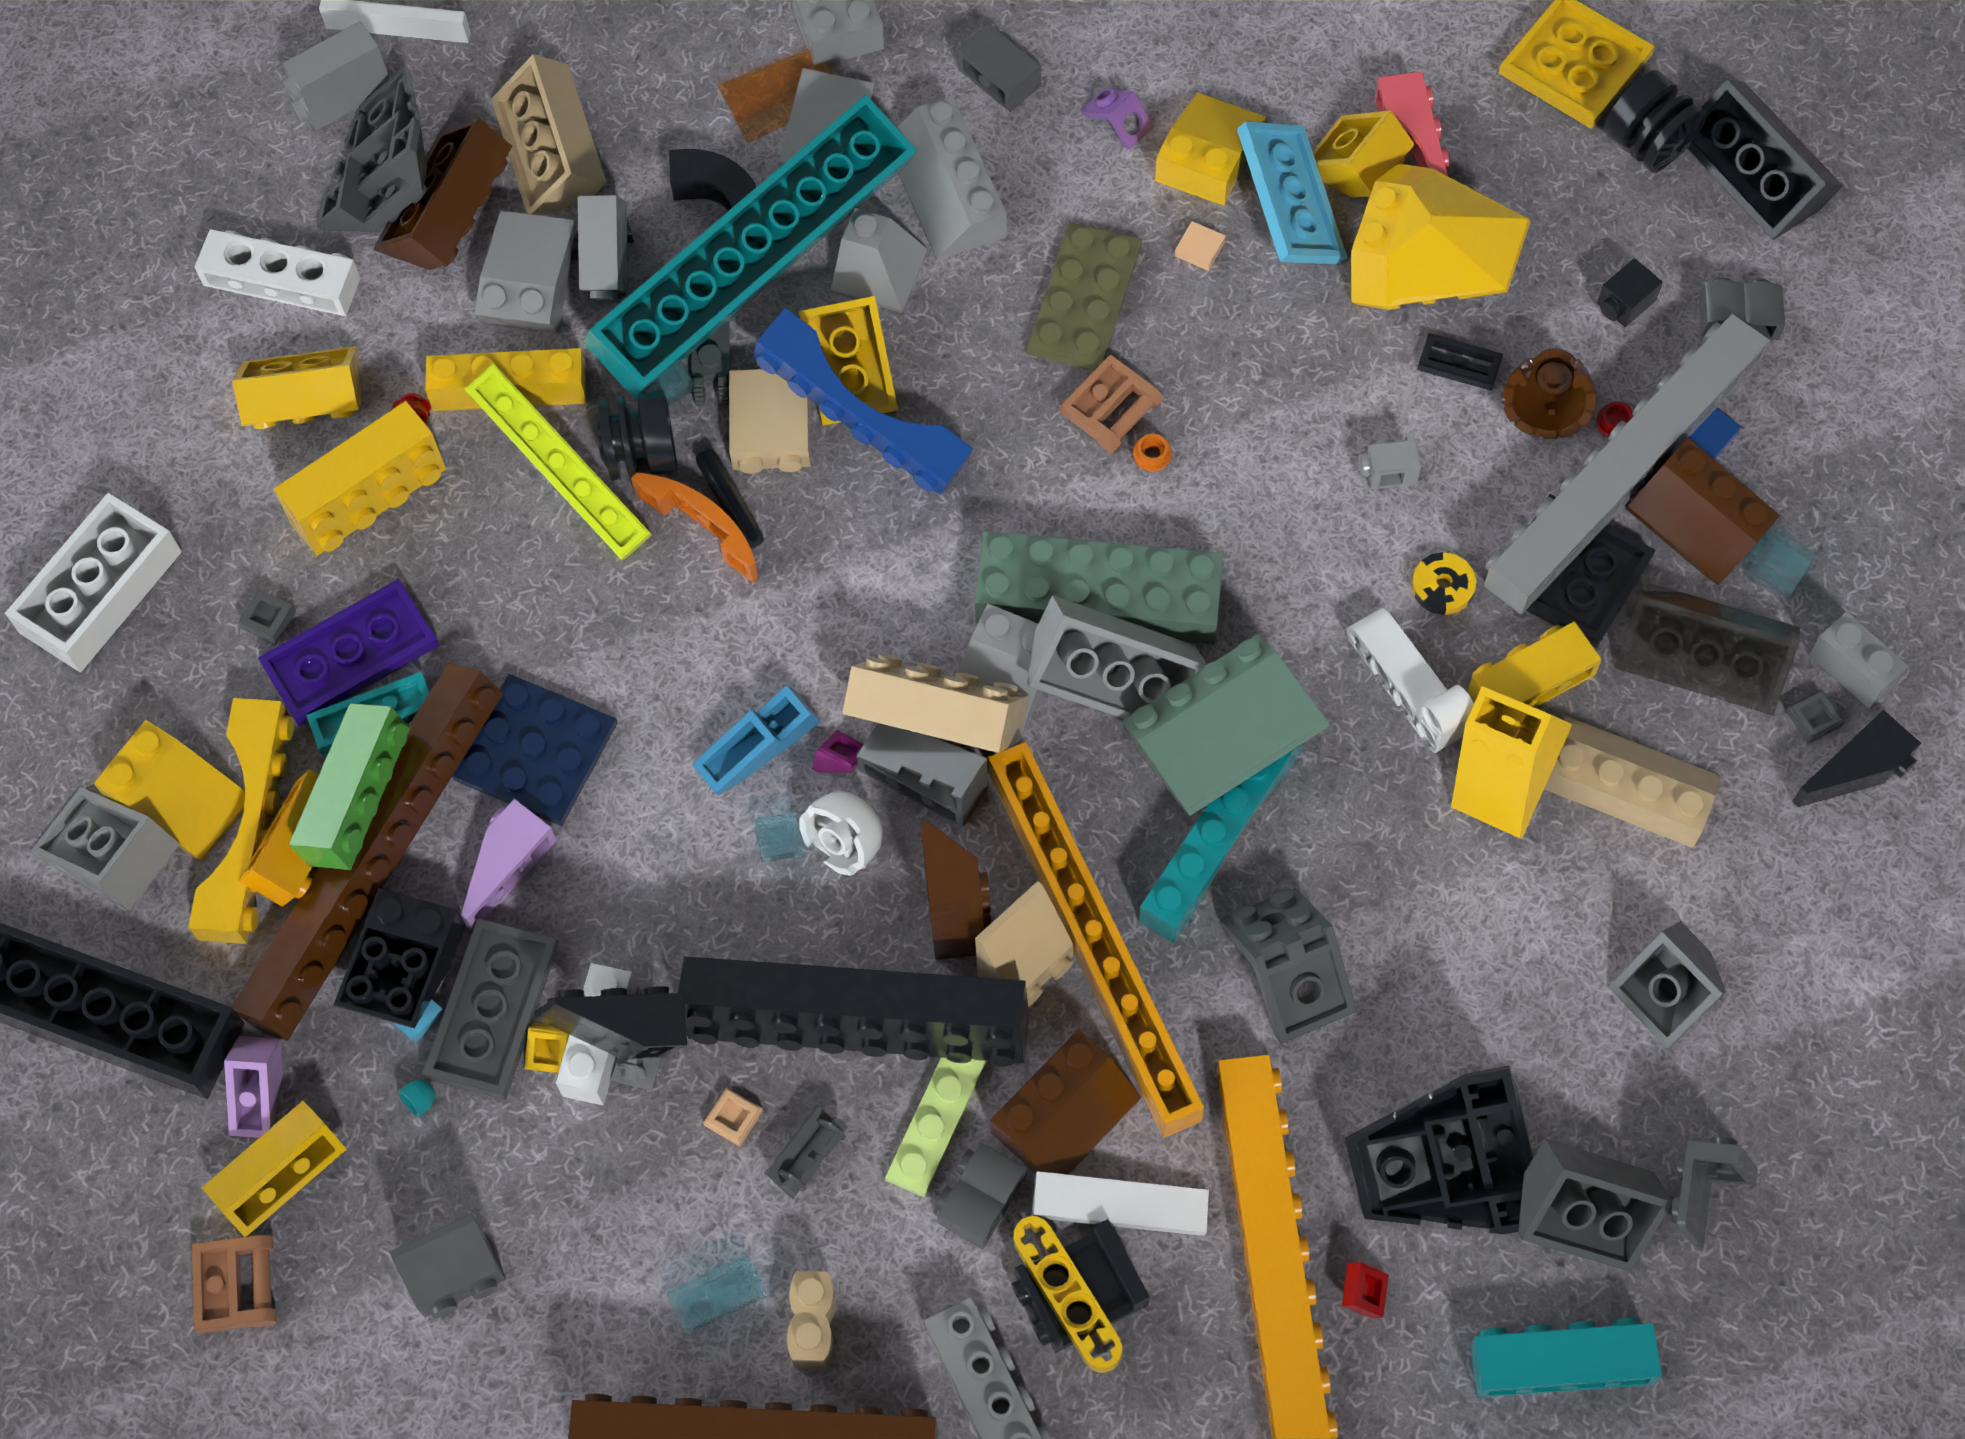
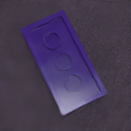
M397 579L258 657V660L299 726L308 721L307 714L342 702L440 645L403 584Z

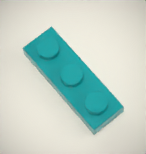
M422 672L307 714L306 716L321 755L329 753L349 704L391 706L407 724L412 722L430 691Z

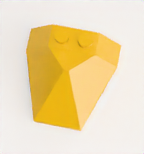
M1397 164L1375 181L1351 250V301L1361 306L1393 310L1400 309V305L1422 302L1423 305L1436 303V299L1456 296L1460 300L1507 293L1531 222L1529 218L1433 168Z

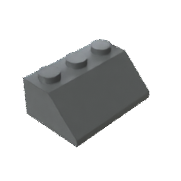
M1544 1139L1524 1173L1518 1235L1524 1241L1631 1272L1673 1204V1200L1652 1171Z

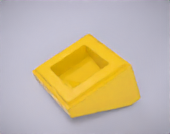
M533 1022L528 1028L525 1069L559 1073L570 1035L548 1024Z

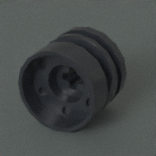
M1652 70L1633 83L1614 105L1604 125L1605 133L1622 148H1630L1635 145L1632 152L1634 158L1637 161H1644V166L1651 173L1660 172L1679 157L1697 137L1707 117L1706 110L1699 104H1693V100L1689 95H1681L1676 98L1678 93L1677 85L1659 70Z
M664 389L639 393L638 411L630 412L624 396H618L617 415H612L608 398L598 399V413L595 422L597 441L601 459L608 469L611 481L621 480V461L627 462L631 478L638 472V459L646 458L652 475L678 470L670 413Z

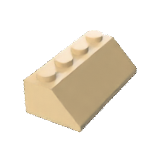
M532 54L491 98L502 136L513 146L508 155L526 213L540 216L578 205L577 196H594L607 182L569 65Z
M1565 716L1564 721L1571 723L1572 727L1544 789L1694 848L1703 832L1716 798L1721 776Z

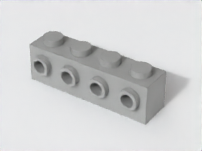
M972 1297L924 1320L925 1330L978 1439H1051L1044 1425L1036 1428L1029 1412L1035 1410V1406L1024 1385L1016 1388L1009 1373L1015 1369V1366L1004 1345L996 1347L989 1333L995 1330V1326L984 1305L977 1308Z

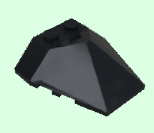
M1510 1066L1466 1073L1345 1137V1144L1365 1219L1420 1225L1421 1220L1448 1224L1450 1229L1462 1230V1226L1489 1229V1233L1494 1234L1519 1232L1524 1173L1534 1156L1518 1089Z

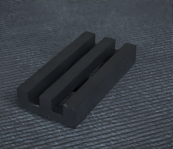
M1428 333L1417 370L1492 391L1503 354ZM1432 347L1486 361L1492 363V365L1488 367L1470 362L1465 357L1457 355L1452 357L1431 350Z

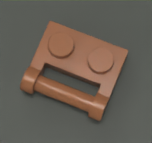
M1110 354L1060 406V414L1094 438L1109 453H1114L1121 445L1120 440L1150 408L1156 409L1164 399L1156 387ZM1131 392L1139 396L1137 401L1110 429L1102 424Z
M256 1235L192 1244L195 1332L203 1334L277 1324L276 1309L272 1308L269 1252L274 1251L273 1236ZM252 1254L254 1309L242 1311L240 1255Z

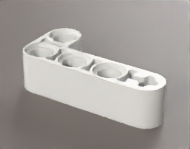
M1380 608L1346 629L1349 642L1374 675L1379 674L1385 682L1382 686L1395 704L1403 706L1408 713L1405 717L1421 738L1425 736L1432 745L1429 747L1430 751L1437 753L1463 737L1465 723L1474 705L1471 697L1460 685H1455L1448 690L1387 610Z

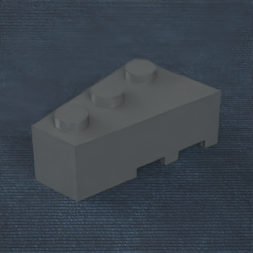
M878 723L856 756L858 771L961 827L965 826L988 790L987 758L929 735Z

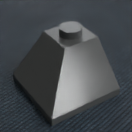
M1681 921L1661 931L1608 986L1667 1049L1674 1045L1726 992L1711 951Z

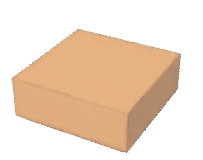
M1191 221L1175 249V257L1209 271L1225 243L1226 235Z
M726 1087L703 1124L740 1147L759 1119L763 1109Z

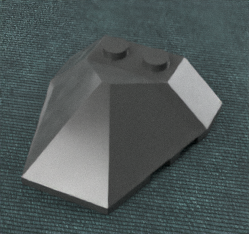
M405 66L359 105L344 143L347 146H352L350 153H348L345 164L341 161L336 163L333 172L340 175L334 188L325 191L317 222L319 229L323 231L376 232L387 222H394L402 210L409 204H415L423 197L426 191L424 183L427 163L411 71Z

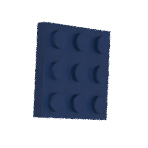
M508 674L500 688L504 694L452 778L458 783L510 804L515 799L536 816L563 826L618 724L617 719Z

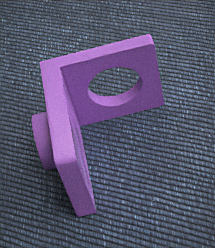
M1105 88L1081 109L1085 117L1109 120L1122 144L1127 149H1131L1154 128L1134 91ZM1133 112L1138 116L1139 127L1135 133L1130 135L1125 130L1124 121L1127 115Z

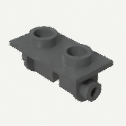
M816 1105L766 1170L765 1174L789 1197L794 1199L799 1191L804 1192L807 1189L805 1185L821 1166L822 1160L827 1158L840 1140L846 1138L844 1132L848 1126L837 1117L832 1119L820 1106Z

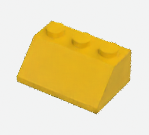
M357 346L243 361L232 380L241 425H253L254 429L270 428L277 425V421L292 419L294 424L307 423L315 420V416L330 414L331 418L348 417L353 415L355 410L359 409L362 401Z

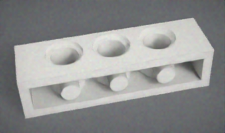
M210 229L194 267L203 286L342 316L347 315L361 279L354 260L343 254L333 253L330 255L320 253L301 245L296 247L287 246L269 238L254 239L231 230L221 232Z

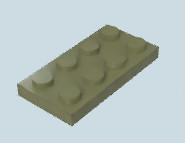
M1069 222L1027 346L1028 355L1092 371L1105 360L1142 247V239Z

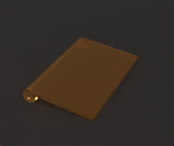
M806 49L717 85L747 143L788 125L802 68L834 74L828 61L814 65L809 49Z

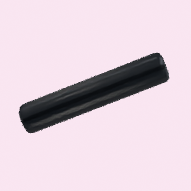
M708 448L703 452H699L696 455L697 465L722 509L739 527L750 548L759 546L764 541L763 533L715 450Z

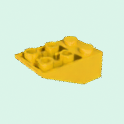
M1482 686L1465 723L1451 808L1522 839L1572 724Z

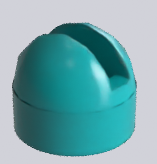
M413 1080L398 1091L402 1102L418 1118L426 1113L435 1101V1091L432 1085L425 1080Z

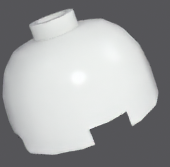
M838 791L823 795L814 801L799 818V830L806 846L809 847L813 843L817 848L830 856L823 863L838 874L851 876L858 870L864 869L881 847L883 828L876 809L868 800L856 794Z

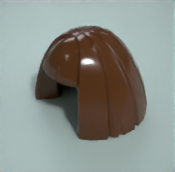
M1555 347L1541 351L1535 358L1525 359L1515 368L1505 384L1502 404L1505 405L1504 412L1509 421L1515 422L1514 426L1528 435L1534 434L1535 437L1542 436L1544 439H1557L1559 436L1561 438L1572 436L1580 431V427H1585L1593 416V411H1595L1597 396L1594 382L1581 360L1575 358L1568 351Z

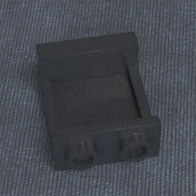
M1109 1219L1093 1226L1092 1234L1064 1247L1111 1325L1149 1306L1150 1296ZM1023 1264L1015 1267V1277L1017 1280L1012 1282L1011 1286L1022 1307L1030 1304L1037 1318L1031 1324L1042 1346L1050 1343L1056 1354L1073 1345L1027 1267H1024ZM1052 1264L1044 1270L1043 1277L1047 1284L1059 1287L1067 1282L1069 1274L1064 1266ZM1076 1301L1068 1306L1066 1315L1072 1323L1084 1324L1090 1320L1092 1311L1087 1303ZM1098 1323L1090 1332L1078 1336L1080 1340H1083L1088 1334L1090 1336L1096 1333L1097 1329L1103 1327Z

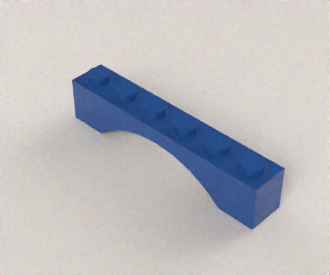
M784 308L756 342L753 357L756 358V362L764 371L769 374L776 373L788 382L789 388L796 395L811 399L819 405L820 411L832 421L839 420L851 429V434L859 442L865 445L871 444L882 453L887 463L895 468H903L911 474L916 484L928 492L934 491L941 495L968 461L974 448L943 425H921L900 421L882 414L860 401L842 384L830 368L821 349L816 330L788 309Z

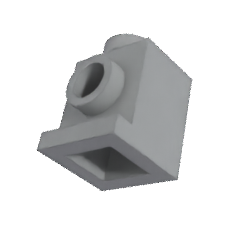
M1414 432L1406 433L1404 441L1381 440L1373 445H1369L1367 453L1359 454L1361 477H1368L1371 490L1418 483L1421 463Z

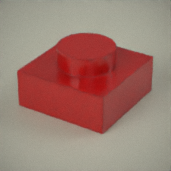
M1362 1262L1347 1263L1342 1306L1366 1317L1383 1318L1389 1274Z

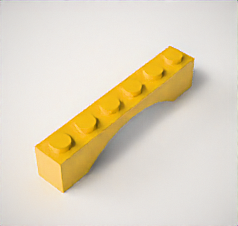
M233 698L226 736L234 747L243 770L245 785L244 813L238 834L226 857L215 871L195 890L188 929L198 941L247 944L249 932H255L257 928L258 909L254 907L257 892L239 881L269 829L271 815L276 816L279 811L280 795L276 791L278 778H283L287 769V757L283 753L285 740L292 739L294 731L293 717L288 714L281 701Z

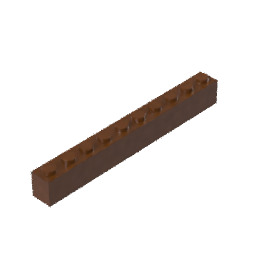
M447 664L408 726L410 730L407 735V741L400 751L393 768L392 777L387 782L378 804L377 813L372 818L364 837L362 848L357 854L351 870L319 867L306 893L298 900L233 1003L232 1008L254 1028L287 1041L291 1037L371 908L378 888L382 889L504 694L481 671Z

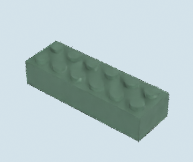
M984 531L975 597L976 622H979L988 603L1039 623L1053 595L1184 642L1215 645L1223 553Z

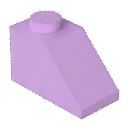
M239 1036L224 1060L229 1136L260 1138L275 1123L283 1075L281 1039Z

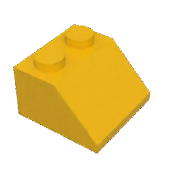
M1391 110L1341 115L1313 150V155L1323 182L1351 198H1369L1375 181L1397 164H1403L1405 156L1414 146V143Z

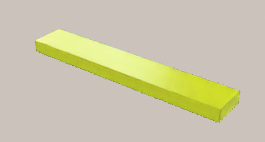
M494 363L464 389L622 561L652 536L645 526Z

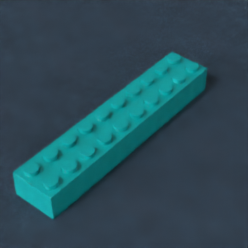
M865 94L589 329L583 344L637 401L639 393L647 392L848 218L853 213L854 208H859L901 172L918 150Z

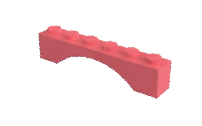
M1422 71L1378 77L1375 92L1378 112L1389 110L1393 112L1414 143L1409 152L1419 167L1433 168L1448 176V151L1446 147L1441 148L1440 146L1441 123L1438 116L1433 117L1431 109L1434 105L1433 91L1430 85H1425Z

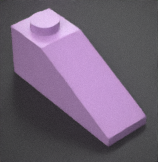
M515 799L507 807H501L494 813L484 835L461 912L467 928L472 932L477 918L485 920L557 841L552 828Z

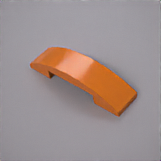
M635 473L631 480L637 497L664 517L674 506L679 508L723 541L720 544L723 561L754 583L757 580L756 562L745 536L735 522L718 505L700 492L677 481L652 474Z

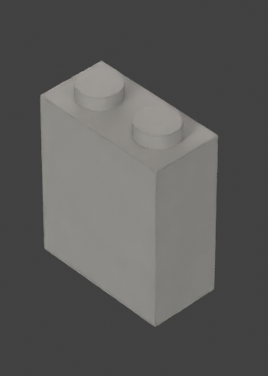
M361 21L282 63L287 75V79L283 80V84L294 100L291 104L302 122L309 120L315 130L357 109L361 103L390 79L379 46Z
M616 195L577 196L579 290L590 293V299H595L596 301H618V293H628L627 202Z

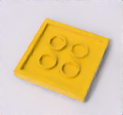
M1554 0L1500 64L1498 74L1592 129L1650 59L1655 46L1577 0Z

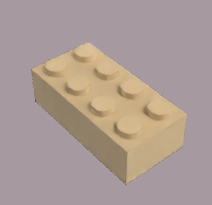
M878 654V658H866L865 662L851 666L842 712L844 715L997 753L1020 742L1029 695L1017 693L1018 686L1004 682H994V686L979 683L978 676L956 672L955 677L940 674V667L931 664L917 663L916 668L902 665V658L889 654Z

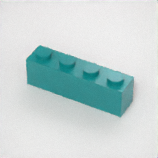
M1630 1317L1612 1321L1613 1326L1596 1327L1594 1321H1579L1570 1323L1568 1325L1569 1329L1551 1330V1325L1549 1324L1530 1325L1524 1328L1525 1333L1507 1334V1329L1503 1327L1483 1329L1480 1331V1336H1475L1470 1344L1477 1398L1654 1385L1662 1377L1654 1324H1640L1639 1318Z

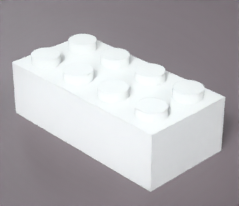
M107 493L9 607L5 615L21 635L81 673L182 551L169 530L110 493Z

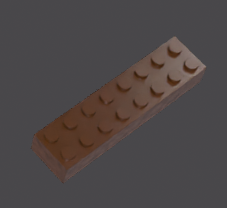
M591 1393L585 1395V1400H572L568 1439H938L939 1432L936 1417H928V1411L922 1409H902L901 1416L882 1415L883 1409L870 1406L856 1407L855 1413H837L838 1407L826 1404L811 1405L810 1411L792 1410L791 1404L783 1402L765 1403V1409L747 1408L746 1402L738 1400L720 1401V1407L702 1406V1400L694 1398H676L675 1405L657 1404V1398L650 1396H631L630 1403L612 1402V1396Z

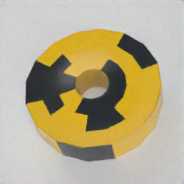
M1441 552L1431 554L1419 562L1414 570L1411 588L1414 598L1421 607L1435 614L1448 615L1458 613L1468 606L1474 597L1477 580L1473 568L1466 560L1456 554ZM1441 579L1447 580L1451 586L1448 588L1440 587L1437 581Z

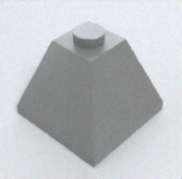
M854 208L841 239L831 292L855 300L875 296L877 306L903 313L928 249L891 218Z

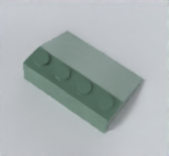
M1260 634L1243 641L1234 650L1218 660L1207 664L1198 673L1184 682L1173 686L1168 692L1148 705L1140 707L1132 715L1121 721L1143 760L1189 816L1330 726L1322 712L1277 652Z

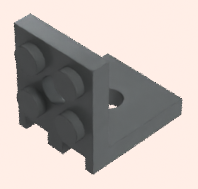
M1296 888L1275 892L1270 896V899L1253 906L1239 907L1231 915L1220 919L1225 935L1254 967L1274 1035L1280 1044L1358 1012L1333 925ZM1310 980L1315 982L1314 989L1309 995L1297 997V990L1302 983Z

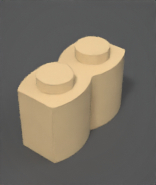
M796 1271L789 1290V1301L794 1316L787 1332L788 1351L796 1370H827L834 1354V1338L830 1328L836 1311V1295L833 1283L827 1271Z

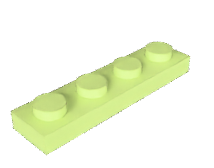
M941 1057L888 1170L885 1181L922 1197L926 1196L987 1061L971 1059L968 1063H954Z

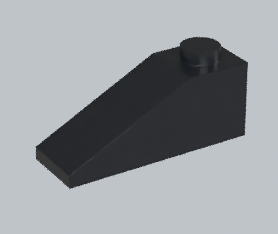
M1883 710L1800 788L1792 802L1797 807L1884 784L1894 774L1902 778L1916 764L1917 760L1913 755L1921 745V742Z

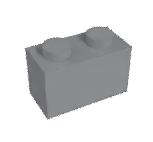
M1845 612L1818 637L1809 653L1810 657L1869 710L1898 684L1909 667L1849 612Z

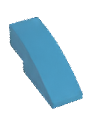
M786 685L758 712L751 709L692 765L717 795H720L739 784L801 739L821 719L796 690Z

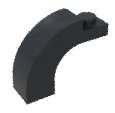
M701 149L669 150L670 184L674 201L707 199L722 205L729 211L757 187L751 176L739 164L721 154Z

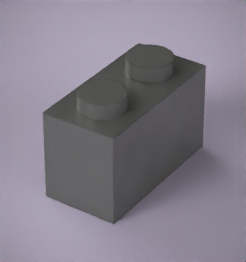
M989 23L957 49L958 70L1009 112L1014 110L1041 87V65L1037 58L1031 53L1022 51L1014 44L1007 33L999 32Z

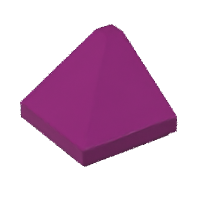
M836 730L817 749L812 769L816 772L851 773L858 766L856 756L864 744Z

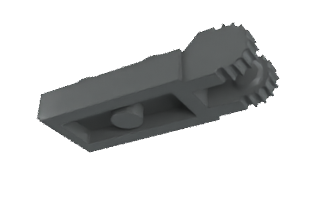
M730 320L691 353V371L696 406L705 405L706 388L704 387V381H718L717 399L719 404H729L728 380L729 370H731Z

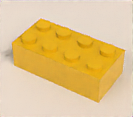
M405 401L273 490L290 524L317 557L324 551L331 552L337 549L343 543L344 538L355 530H364L370 527L375 522L376 517L388 508L401 506L406 502L409 494L422 485L429 486L435 483L440 478L441 473L446 470L433 433Z

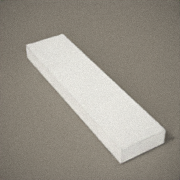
M321 0L319 6L326 29L344 30L361 21L369 33L463 43L469 42L471 34L464 11L354 0Z
M1037 1171L1034 1182L1032 1216L1049 1220L1096 1225L1109 1219L1114 1227L1204 1236L1207 1233L1209 1190Z

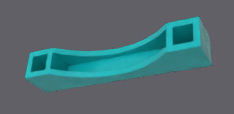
M1303 744L1207 805L1141 904L1139 923L1175 943L1198 908L1215 875L1241 833L1263 802L1279 785L1301 752Z

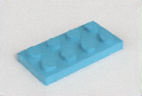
M1245 121L1237 131L1279 261L1313 264L1341 263L1347 258V254L1305 127L1302 125Z

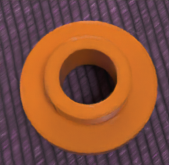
M1158 434L1143 436L1135 443L1133 448L1134 462L1139 468L1147 472L1163 470L1169 465L1172 458V448L1169 442ZM1154 450L1159 453V457L1150 458L1145 453Z

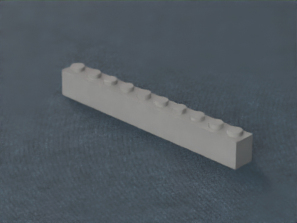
M1731 314L1722 325L1718 322L1714 323L1705 334L1702 346L1699 349L1694 346L1691 347L1680 361V369L1675 374L1671 371L1667 372L1656 387L1658 392L1651 399L1648 396L1643 397L1632 412L1634 417L1628 423L1621 421L1609 435L1608 440L1610 442L1603 449L1597 446L1589 454L1584 462L1586 467L1579 474L1573 471L1565 479L1559 489L1561 493L1554 500L1548 497L1535 513L1537 518L1530 525L1523 523L1516 530L1510 540L1512 544L1504 552L1498 549L1491 556L1485 566L1489 571L1484 587L1522 615L1675 453L1682 443L1695 432L1761 362L1770 340L1734 314Z

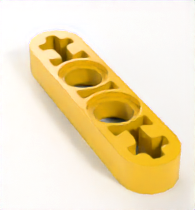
M1038 1216L1023 1218L1014 1229L1013 1240L1017 1253L1085 1364L1091 1370L1098 1373L1112 1371L1119 1365L1122 1358V1343L1119 1336L1051 1226ZM1029 1228L1034 1233L1040 1231L1044 1233L1041 1236V1246L1046 1254L1052 1248L1057 1252L1045 1256L1037 1265L1032 1261L1039 1259V1253L1032 1243L1026 1245L1022 1243L1026 1239L1025 1230ZM1060 1264L1064 1266L1069 1274L1067 1282L1059 1287L1047 1284L1043 1273L1049 1265ZM1076 1301L1087 1303L1092 1311L1090 1320L1084 1324L1072 1323L1066 1315V1310L1071 1303ZM1100 1323L1103 1328L1097 1329L1096 1335L1103 1345L1111 1343L1114 1346L1110 1350L1111 1359L1105 1361L1101 1356L1094 1359L1091 1354L1095 1351V1345L1088 1334L1081 1341L1078 1335L1090 1332Z

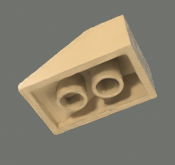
M1038 881L975 938L978 977L1025 980L1028 1007L1040 997L1043 992L1040 987L1051 977L1058 980L1073 964V961L1070 960L1073 957V943L1044 886Z

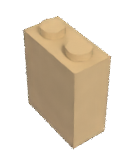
M763 369L729 370V453L733 470L755 474L761 472L762 469L779 468L784 472H796L802 467H811L810 399L796 395L789 388L788 382L776 373L769 374Z

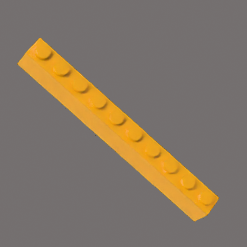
M1027 742L989 756V777L1040 883L1044 886L1073 943V952L1162 1138L1164 1139L1202 1122L1204 1113L1203 1103Z
M1270 1054L1218 1060L1216 1074L1272 1439H1337L1336 1416L1334 1411L1327 1412L1324 1394L1331 1393L1327 1366H1319L1317 1350L1323 1349L1322 1329L1320 1322H1312L1310 1306L1316 1305L1315 1286L1313 1279H1305L1303 1262H1309L1308 1242L1305 1235H1298L1296 1223L1297 1219H1302L1301 1199L1299 1193H1292L1289 1177H1295L1294 1156L1292 1150L1285 1151L1283 1135L1289 1134L1288 1118L1285 1109H1278L1276 1094L1282 1093L1280 1070L1278 1067H1271Z

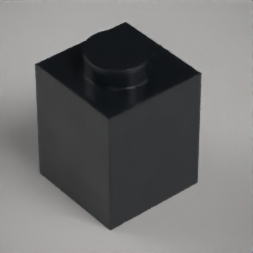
M1634 258L1603 284L1597 304L1606 318L1611 321L1617 320L1626 327L1657 300L1663 281Z

